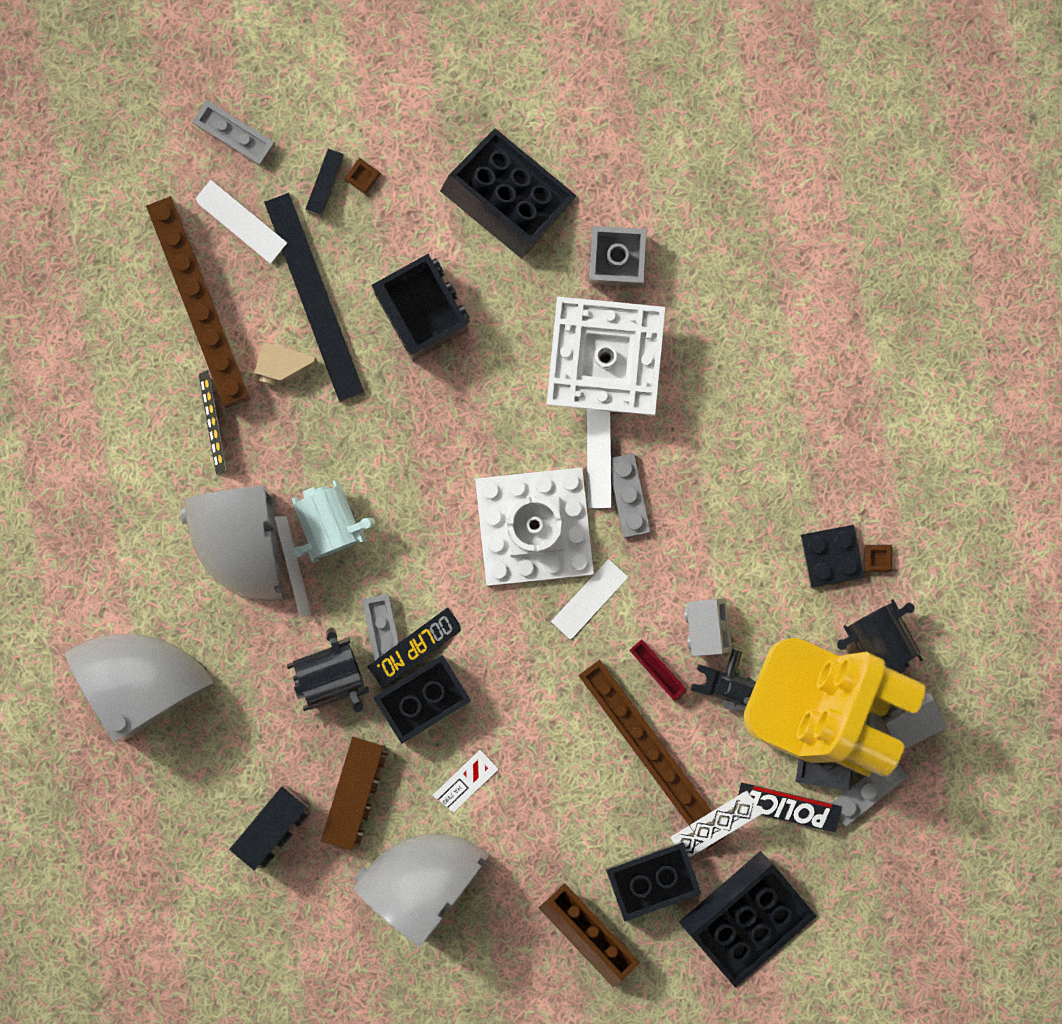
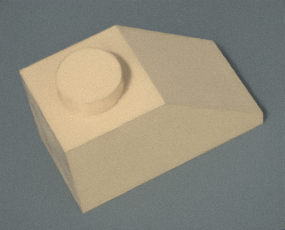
M263 342L254 373L260 377L259 382L275 386L276 382L283 383L314 366L317 359L315 356Z

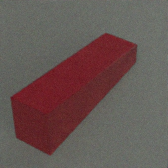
M642 639L629 650L674 703L687 692V689Z

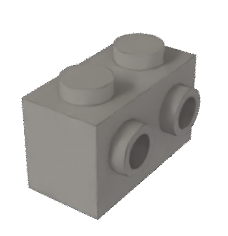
M726 598L686 602L687 607L684 614L686 622L689 623L690 633L687 643L692 656L732 652Z
M930 693L924 694L921 707L916 713H909L894 706L889 708L884 716H881L889 735L900 740L904 744V749L948 727Z

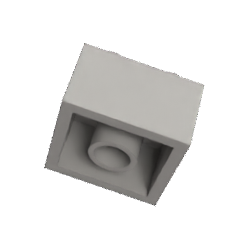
M592 226L589 284L642 287L644 283L646 229Z

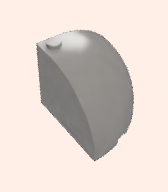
M264 485L206 493L185 499V508H181L182 524L188 525L193 548L207 572L219 584L240 596L261 601L284 600L273 493Z
M139 634L104 635L79 643L65 651L67 662L75 679L113 742H125L216 683L205 668L188 653L173 644L150 636Z
M447 834L414 836L387 849L368 869L363 866L353 878L357 882L353 889L381 917L420 947L440 922L445 911L453 905L490 854L476 844L457 836Z

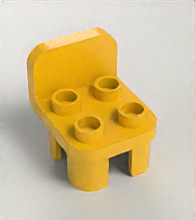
M799 638L784 639L775 643L766 656L744 712V723L749 734L756 740L810 763L836 762L867 777H870L871 771L881 776H888L898 764L904 750V744L898 739L864 725L868 712L884 716L888 712L890 705H893L909 713H916L919 711L924 698L925 685L885 667L883 659L868 652L838 656Z

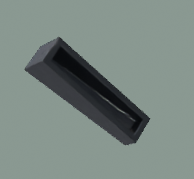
M331 149L327 150L305 208L307 213L323 217L344 158L343 153Z

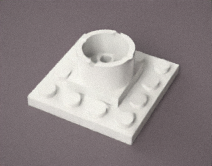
M557 297L547 405L655 416L665 307ZM602 355H608L610 357V361L608 363H604L601 361L600 357Z
M582 467L475 479L486 586L594 575ZM537 521L540 527L537 530H532L529 527L530 522Z

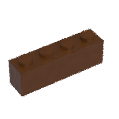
M352 736L321 842L351 851L354 849V845L360 846L364 831L360 830L362 819L368 820L372 807L371 804L367 803L370 793H376L380 780L375 775L378 767H384L388 753L383 751L384 745Z
M565 883L538 907L612 987L623 981L640 964L632 953Z

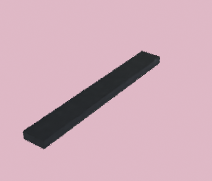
M286 193L265 201L264 203L275 233L287 242L282 251L339 402L364 393L290 194Z

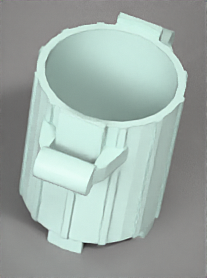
M338 480L332 481L334 487L330 489L324 486L317 489L313 487L303 491L304 499L300 501L297 497L291 498L308 544L293 548L292 554L295 557H303L308 553L311 562L314 563L319 561L318 558L333 554L359 542L367 541L363 530L373 528L375 520L373 518H363L360 522H355Z

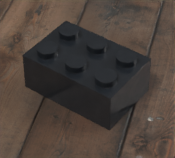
M443 654L373 697L401 744L471 702V699Z
M281 786L229 850L254 871L259 867L262 869L266 868L275 857L272 853L277 846L283 847L293 834L289 832L294 825L297 827L301 826L308 818L310 813L307 809L310 805L288 786Z
M682 841L605 868L624 922L702 894Z

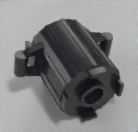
M891 599V603L851 625L846 626L845 624L843 627L849 637L839 639L837 647L840 650H845L848 645L855 642L860 653L868 652L884 660L885 667L900 674L903 673L910 666L908 661L915 657H918L920 662L923 661L919 648L901 616L907 613L914 612V604L907 602L904 607L899 609L894 599Z
M329 628L326 631V637L332 647L287 664L288 669L294 667L296 675L293 676L295 693L298 699L305 697L307 705L303 706V711L312 710L350 696L353 710L360 712L363 710V702L359 696L369 693V688L364 685L350 646V637L338 641L337 631L334 628Z

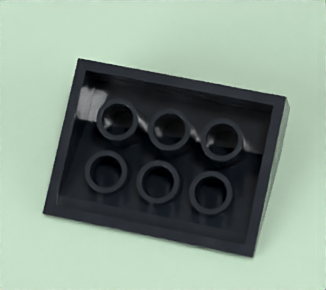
M496 128L448 175L440 190L442 194L521 259L539 242L577 196Z
M760 851L681 919L679 923L736 988L817 916L775 865Z

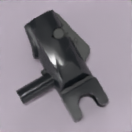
M732 649L725 672L697 664V670L706 675V681L701 685L691 684L690 690L721 699L725 709L745 710L756 682L750 677L747 679L739 677L737 669L743 652Z

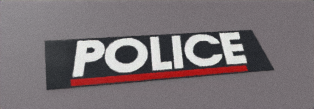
M741 782L738 796L748 791L761 811V815L836 833L842 806Z

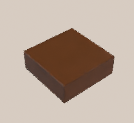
M359 157L344 177V180L366 195L381 173Z
M864 545V572H892V545Z

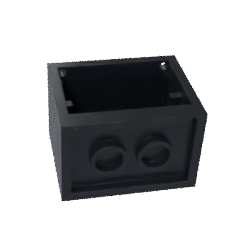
M429 254L371 285L376 298L412 362L469 331L468 323H470V317L463 305L457 306L455 302L457 294L450 281L444 283L442 279L444 271L437 258L431 259Z

